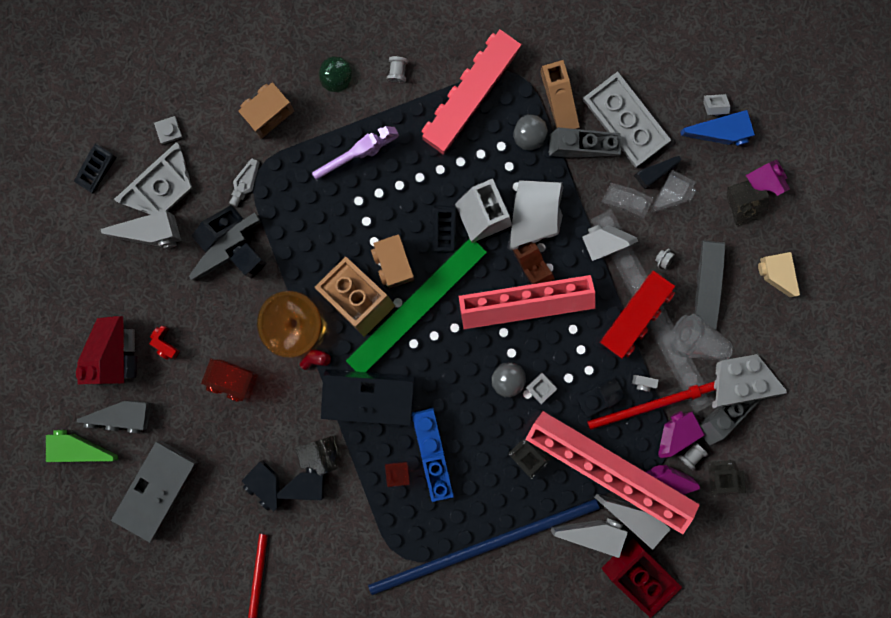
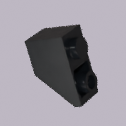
M262 460L242 480L245 484L243 488L250 495L253 496L255 494L260 498L259 503L267 511L271 509L274 512L279 507V498H277V493H279V477Z

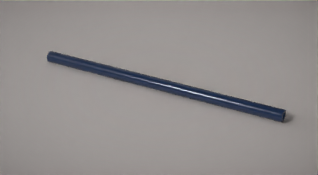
M596 499L374 582L368 585L371 595L380 593L600 509Z

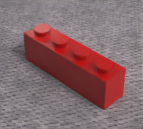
M651 271L599 343L620 358H623L624 355L629 357L635 349L633 343L637 338L642 339L647 333L648 328L646 326L649 321H655L662 312L659 309L663 302L668 303L674 296L675 292L672 290L675 286L655 271Z

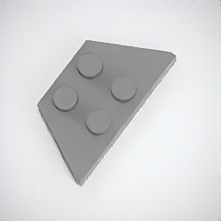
M176 142L114 200L150 215L165 210L168 212L192 190L180 145Z
M757 354L722 360L716 364L717 378L714 383V389L717 391L716 400L712 402L713 409L781 396L787 393L786 389Z

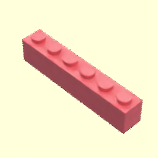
M499 30L497 34L492 33L486 42L487 48L484 52L480 50L473 59L475 64L471 70L467 68L460 77L462 80L458 87L454 86L447 95L449 97L445 105L440 104L434 113L436 118L432 123L428 121L422 129V133H424L422 136L423 140L443 155L520 51L521 44L502 30Z
M591 275L459 296L463 329L595 309V290Z

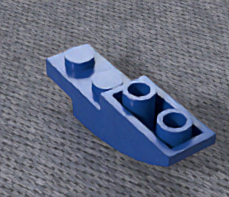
M434 409L412 413L431 501L452 498L453 492Z

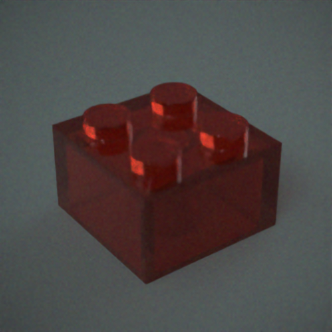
M210 358L201 384L206 385L205 390L215 394L227 393V398L239 402L243 401V399H250L259 374L220 359Z

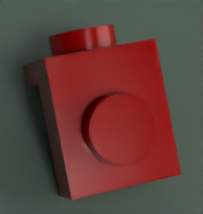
M163 325L160 328L157 327L150 336L152 340L149 344L158 349L156 353L164 359L168 360L169 357L176 359L180 351L162 340L169 328Z

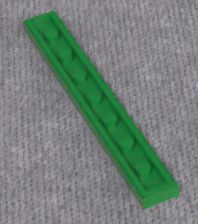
M470 239L465 242L346 362L356 372H367L487 252L477 242L471 243Z

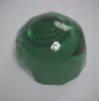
M336 56L328 57L324 60L319 69V80L323 88L329 92H340L348 87L352 77V69L349 62L342 57Z

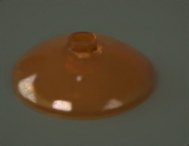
M282 291L272 295L263 303L257 318V329L261 341L272 353L282 357H297L308 352L316 344L321 332V317L316 305L306 295L296 291ZM293 319L297 321L296 327L292 326Z

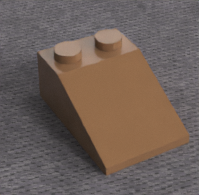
M347 257L339 262L315 286V289L364 337L395 307V304L388 295Z

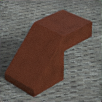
M528 242L518 246V249H512L531 284L554 280L552 272L544 262L540 250L535 243Z

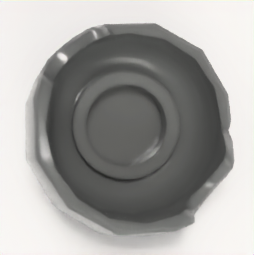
M528 114L518 120L513 137L516 144L523 150L532 151L543 145L548 129L545 121L539 116Z
M513 362L500 364L492 376V387L497 394L503 397L516 396L526 383L524 370L520 365Z

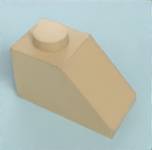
M791 252L760 259L761 263L758 264L760 275L764 276L765 281L789 297L800 295Z

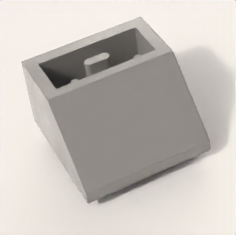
M493 178L472 187L455 203L471 243L512 226L509 214Z

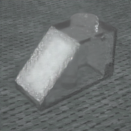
M674 170L669 172L650 212L654 214L681 205L687 200L691 201L696 192V189L693 188L696 181Z
M610 183L601 203L641 221L645 218L654 198L635 189Z

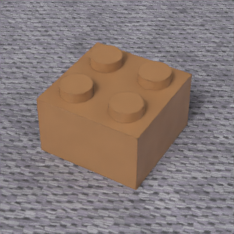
M273 82L270 85H263L258 90V95L253 99L245 100L239 110L242 117L261 139L294 112L290 102Z
M399 234L373 243L375 249H372L371 252L376 264L380 263L382 270L378 272L383 285L387 284L390 289L414 281Z

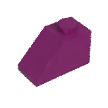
M679 411L670 417L671 420L664 424L658 453L660 458L671 457L704 436L693 412L683 413Z
M658 465L646 472L683 495L700 489L699 484L692 476L668 465Z

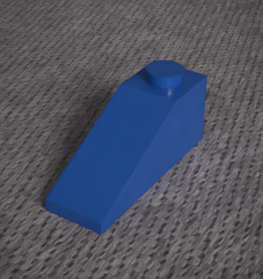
M747 110L692 125L680 131L681 136L728 145L736 143V146L749 143V139L755 135Z

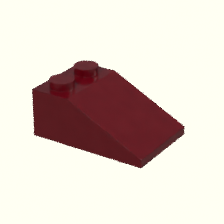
M123 316L96 319L77 362L76 378L78 379V384L124 383Z
M633 537L623 546L619 558L613 556L601 568L609 579L650 618L682 588Z

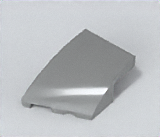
M519 180L512 219L511 249L515 250L522 244L528 242L535 243L543 238H550L559 234L563 216L559 208L563 191L562 183Z

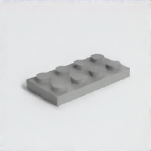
M616 72L582 99L607 132L621 133V150L635 168L671 141L619 72Z

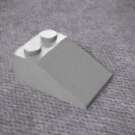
M166 210L101 229L102 234L111 238L159 247L163 246L164 249L177 246L176 242L181 241L175 216Z
M596 494L594 497L651 549H654L671 530L665 523L629 502Z
M607 518V521L596 520L551 528V532L555 537L617 558L620 557L628 533L622 528L623 524Z

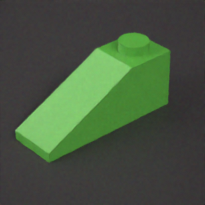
M53 430V434L46 435V462L118 460V455L75 434H67V430Z

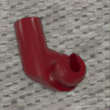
M311 350L300 362V367L308 370L313 364L327 366L331 362V357L323 351Z

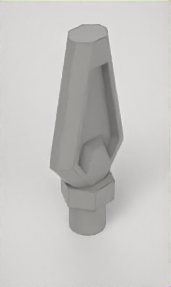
M251 158L234 179V190L231 194L233 196L229 204L237 207L240 200L244 199L245 194L253 191L260 164L259 161Z

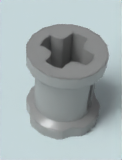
M397 56L389 57L391 66L387 80L405 83V68L409 60Z
M696 442L691 444V448L684 455L678 457L692 471L696 469L695 465L702 457L708 456V453Z

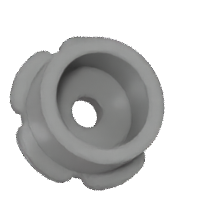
M669 248L666 251L661 250L655 259L658 262L657 266L667 269L675 254L671 253Z

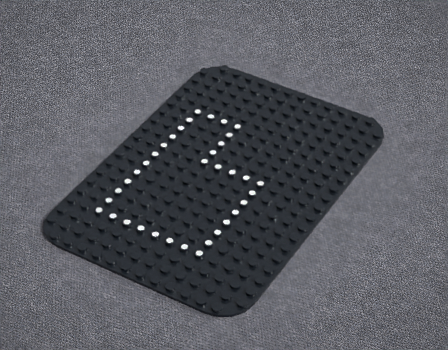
M504 71L444 155L423 140L422 136L424 133H422V129L428 121L433 122L436 118L434 113L440 104L445 105L449 100L447 95L454 86L458 87L461 82L283 149L266 159L257 172L253 186L257 212L310 351H323L331 357L329 365H316L323 382V374L326 369L355 371L346 360L470 239L456 208L455 251H433L434 205L456 207L455 203L472 187L493 178L512 223L519 180L557 182L563 185L559 205L563 216L559 234L550 238H543L535 242L554 276L552 281L591 275L595 290V309L463 329L459 296L531 285L511 249V226L476 241L487 253L367 371L368 373L414 376L412 413L431 408L434 409L453 497L434 502L431 501L412 417L410 426L337 420L381 536L388 547L403 559L420 563L433 561L594 499L596 494L604 495L612 492L525 440L542 411L644 472L661 465L666 457L660 458L658 455L664 424L667 423L662 407L595 429H589L587 421L657 400L658 396L654 388H651L650 392L639 390L636 384H632L633 375L650 378L636 341L633 343L635 349L630 356L626 357L624 355L623 358L618 357L599 343L623 311V307L603 257L592 261L582 236L589 234L588 229L591 226L563 157L549 156V135L553 130L541 99L530 82L516 73ZM528 114L539 116L545 121L548 129L543 145L532 151L523 150L516 144L513 137L518 120ZM385 126L396 128L399 136L382 146L374 156L367 155L363 158H353L317 180L314 178L312 172L348 152L366 134L374 133V135L379 137L381 136L378 131L379 128H384ZM438 213V217H451V213ZM438 222V226H451V222ZM438 231V235H451V231ZM399 234L414 281L389 289L387 284H382L378 272L382 268L380 263L376 264L371 250L375 249L374 242ZM438 240V244H450L451 240ZM345 257L386 293L395 304V307L365 337L315 289V286ZM502 363H516L525 372V386L514 397H503L497 394L492 387L493 373ZM541 373L557 388L542 404L526 389ZM616 378L625 398L609 408L606 407L586 417L576 397ZM362 382V388L374 389L375 383Z

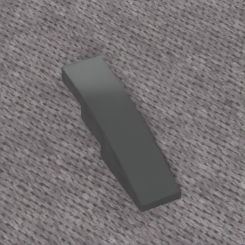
M254 212L223 235L200 259L189 275L190 279L196 281L231 261L229 251L247 241L243 233L262 223L258 215Z
M702 241L696 281L694 332L716 334L724 268V242Z

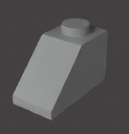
M599 224L588 229L589 234L582 236L592 261L638 242L637 237L611 225L601 228Z

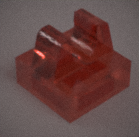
M408 462L385 464L387 487L410 485Z

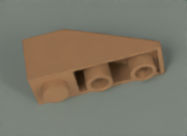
M564 60L542 66L540 73L556 128H580Z

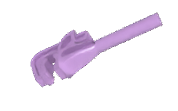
M388 126L379 128L378 131L381 135L379 137L374 135V133L366 134L348 152L312 172L314 178L317 180L353 158H363L367 155L374 156L382 146L399 136L396 128Z

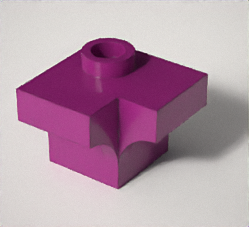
M777 159L746 175L756 195L762 191L770 190L778 196L790 189L785 180L787 176Z

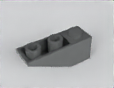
M558 127L549 135V156L574 158L621 155V133Z
M760 400L716 408L699 424L704 433L703 439L709 445L724 439Z
M130 400L122 401L78 418L77 422L84 423L83 427L97 428V425L106 426L105 430L119 431V427L128 428L127 432L141 433V430L148 429L151 403Z

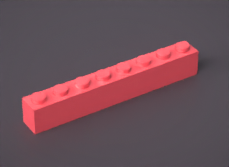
M544 411L537 418L525 439L681 534H684L695 517L699 507L698 503Z

